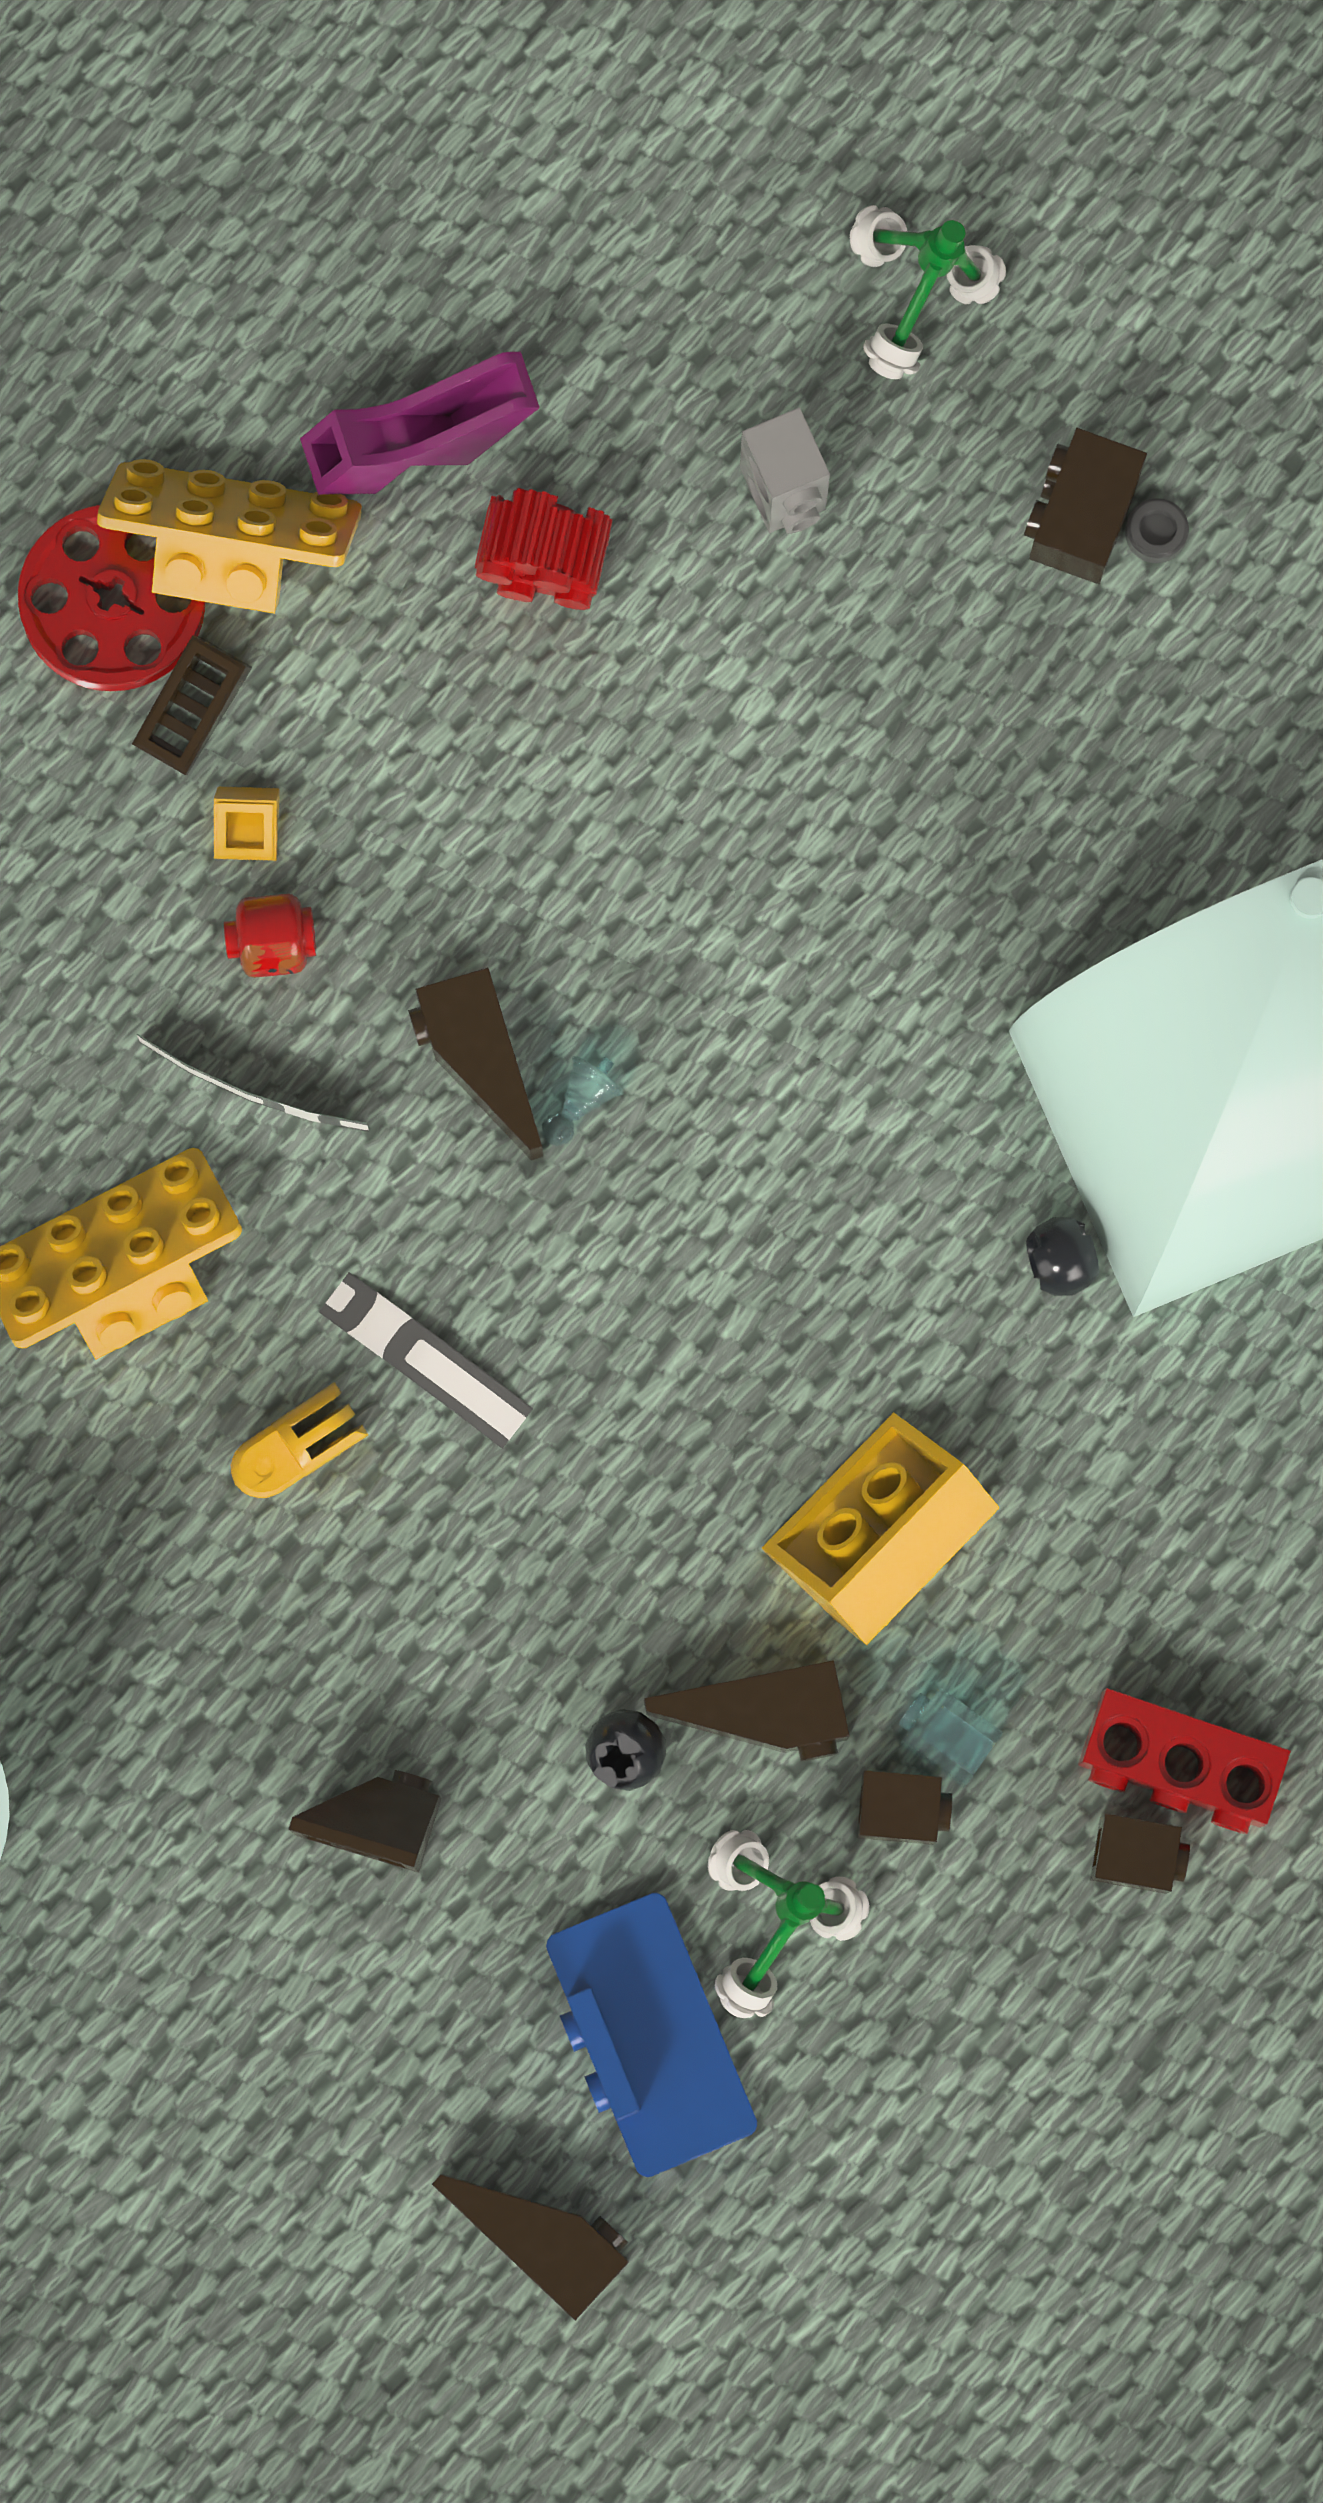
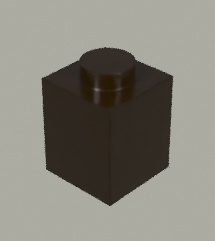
M864 1771L861 1780L857 1838L934 1845L937 1842L938 1831H950L952 1793L941 1792L942 1777Z
M1104 1814L1100 1817L1090 1880L1167 1894L1172 1892L1173 1881L1184 1882L1190 1855V1844L1180 1842L1182 1827Z

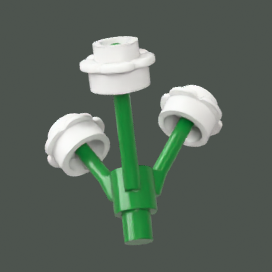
M870 205L863 208L857 214L856 222L850 231V245L855 254L861 255L862 263L870 267H878L883 265L884 262L897 259L906 246H915L919 249L918 263L924 271L899 326L881 324L875 335L864 342V351L870 357L869 365L878 374L890 379H900L904 373L911 375L919 371L921 364L917 359L923 349V344L911 331L938 277L947 275V279L951 284L950 293L957 301L963 304H970L972 301L984 304L991 301L999 293L1000 287L998 285L1006 276V267L1003 260L998 255L993 256L992 251L988 247L976 245L964 247L963 239L965 238L966 231L960 222L949 220L943 226L937 227L932 231L907 232L903 219L888 207L878 209L877 206Z
M730 1830L724 1833L714 1844L708 1859L709 1875L713 1880L719 1881L718 1883L721 1888L729 1891H746L754 1888L761 1882L771 1888L778 1896L775 1909L781 1922L757 1960L739 1958L732 1965L725 1967L722 1975H718L715 1980V1989L723 2007L732 2015L740 2018L752 2017L755 2013L763 2017L773 2009L774 2000L772 1997L777 1991V1981L769 1968L798 1926L810 1921L811 1926L820 1936L824 1938L835 1936L836 1939L845 1941L855 1937L861 1931V1922L869 1914L867 1895L863 1891H858L856 1883L849 1878L833 1877L828 1882L820 1885L807 1881L794 1884L769 1871L768 1852L762 1845L758 1835L750 1830H743L741 1833L737 1830Z

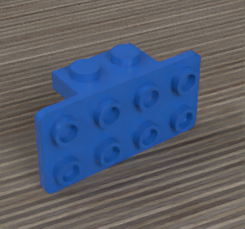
M651 1893L549 1937L546 1948L571 2008V2011L559 2016L574 2052L585 2047L587 2048L596 2072L584 2077L599 2113L610 2108L612 2109L635 2168L640 2175L652 2177L748 2137L755 2132L757 2128L756 2117L664 1896L658 1893Z

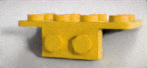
M139 459L123 462L118 465L98 509L97 524L106 529L157 537L152 593L275 614L280 598L283 559L328 567L342 566L360 521L362 505L355 500L347 499L343 494H318V492L309 493L286 489L284 485L271 480H259L251 483L227 479L222 474L212 470H196L193 472L164 468L156 461Z
M198 1148L187 1149L0 1246V1318L16 1347L27 1348L75 1323L95 1360L208 1302L189 1263L237 1239L241 1235L242 1226L202 1151Z

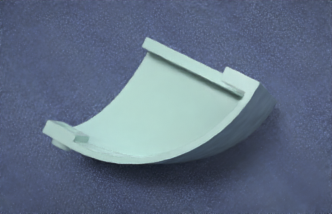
M1322 859L1203 909L1115 953L1046 995L1023 1013L1009 1030L1133 1317L1323 1239Z

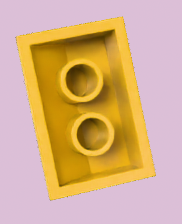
M893 1412L766 1542L762 1549L834 1620L865 1645H868L996 1513L999 1506L961 1461Z

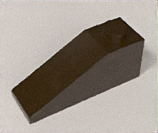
M489 968L416 988L419 1007L410 1009L408 1012L418 1046L431 1043L435 1060L530 1160L543 1157L541 1140Z
M834 1660L644 1698L647 1716L783 1753L798 1750L800 1761L838 1754L836 1743L847 1741L850 1737Z
M441 2174L432 2183L446 2199L575 2321L629 2263V2260L620 2252L628 2244V2241L601 2216L590 2224L582 2215L445 2174Z

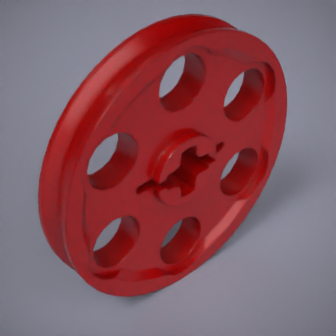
M100 505L75 511L63 517L49 527L35 542L21 570L18 583V607L21 621L33 649L41 660L56 674L88 689L125 691L148 685L174 669L192 635L199 636L205 614V602L191 600L186 609L176 613L166 612L160 608L157 603L158 594L152 593L155 557L148 561H139L128 555L126 545L129 538L135 533L100 527L97 524ZM80 531L89 532L99 540V549L96 554L86 561H75L64 553V544L67 538ZM53 583L60 585L68 593L67 602L58 612L42 613L33 605V595L42 585ZM116 584L123 585L122 594L124 599L130 604V607L113 604L108 611L103 610L101 597L95 592L94 587L98 590L103 588L111 591ZM131 608H133V609H135V610H137V611H139V612H141V613H143V614L140 615V614L136 613L135 611L131 610ZM77 635L92 637L98 644L97 656L86 665L77 666L71 664L63 655L65 644ZM139 635H150L161 644V652L158 658L147 665H137L131 662L125 654L129 641Z

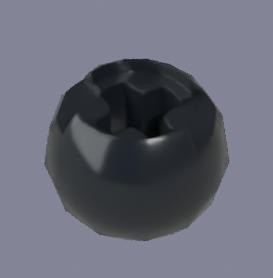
M1052 1217L1038 1225L1027 1237L1026 1247L1034 1278H1039L1040 1290L1053 1296H1073L1089 1287L1099 1275V1264L1091 1235H1085L1084 1223L1072 1217Z
M620 1709L601 1717L592 1726L585 1744L586 1761L595 1777L611 1788L631 1791L645 1786L659 1775L666 1757V1740L658 1725L646 1715L638 1711Z

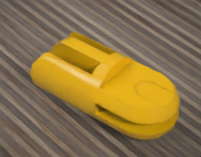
M335 1382L271 1423L270 1426L245 1441L236 1450L231 1462V1474L235 1485L243 1493L256 1498H269L277 1495L369 1436L362 1424L337 1438L311 1457L306 1451V1448L343 1425L355 1415L349 1403L328 1414L298 1435L292 1430V1426L312 1415L342 1393Z

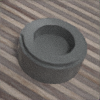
M1159 498L1149 499L1140 503L1131 512L1125 530L1126 541L1130 550L1138 558L1150 563H1164L1175 558L1184 548L1189 533V525L1186 515L1175 503Z

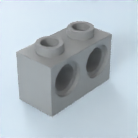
M800 407L742 431L740 470L768 532L772 533L784 528L787 534H792L807 529L820 520L819 512L826 510L830 473Z

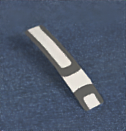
M136 1034L141 1044L188 1073L248 1101L310 1121L369 1132L368 1124L365 1122L308 1112L241 1090L187 1065L144 1037Z
M348 1272L319 1311L320 1314L403 1373L502 1449L533 1410L532 1407L350 1272Z

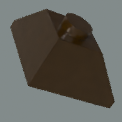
M395 1770L392 1781L380 1777L373 1778L293 1816L288 1830L301 1838L419 1873L441 1797L429 1792L431 1780Z

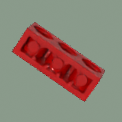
M1106 1688L1100 1695L1078 1766L1091 1770L1088 1781L1125 1793L1127 1784L1131 1783L1151 1790L1152 1794L1149 1801L1153 1804L1185 1814L1189 1804L1213 1811L1211 1823L1234 1832L1248 1834L1250 1825L1261 1828L1268 1824L1291 1751ZM1122 1726L1134 1734L1137 1740V1751L1131 1760L1118 1761L1107 1754L1103 1739L1109 1728ZM1184 1747L1196 1756L1198 1771L1192 1781L1179 1782L1168 1774L1165 1768V1757L1171 1748ZM1233 1768H1246L1257 1777L1259 1792L1253 1802L1241 1803L1233 1799L1229 1794L1226 1781L1228 1774Z

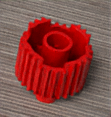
M517 488V490L513 491L511 501L505 500L501 495L491 496L475 561L476 577L498 584L497 594L505 598L532 602L535 592L554 596L556 604L575 610L590 609L592 597L597 594L613 521L610 519V516L604 514V511L588 507L586 517L584 518L582 514H576L573 509L558 504V496L545 491L537 492L533 489L528 491Z

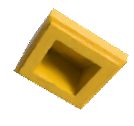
M217 787L214 796V859L277 860L279 788Z

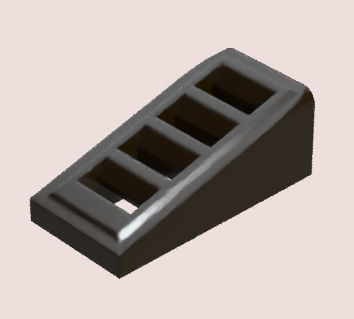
M192 635L132 745L180 773L188 775L252 667L204 638ZM200 660L226 674L221 685L194 670ZM186 682L214 697L209 707L181 692ZM173 703L202 719L197 729L168 714ZM160 724L189 741L184 752L154 735Z

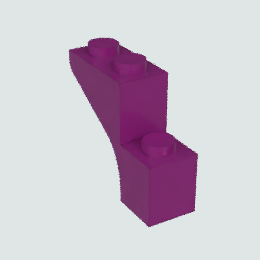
M513 351L503 352L397 401L361 409H334L304 434L300 441L318 494H377L410 466L469 465L537 411L540 406L522 353Z

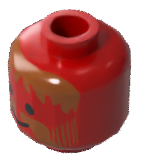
M293 894L244 898L236 907V920L224 921L227 958H240L242 969L249 977L258 978L297 974L305 968L307 957L316 956L312 908H302L301 902Z

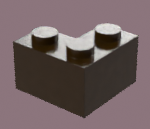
M1077 427L1069 447L1058 443L1045 476L1046 481L1040 496L1049 500L1047 504L1036 500L1024 532V536L1034 539L1029 559L1100 585L1113 547L1116 545L1137 489L1147 453Z

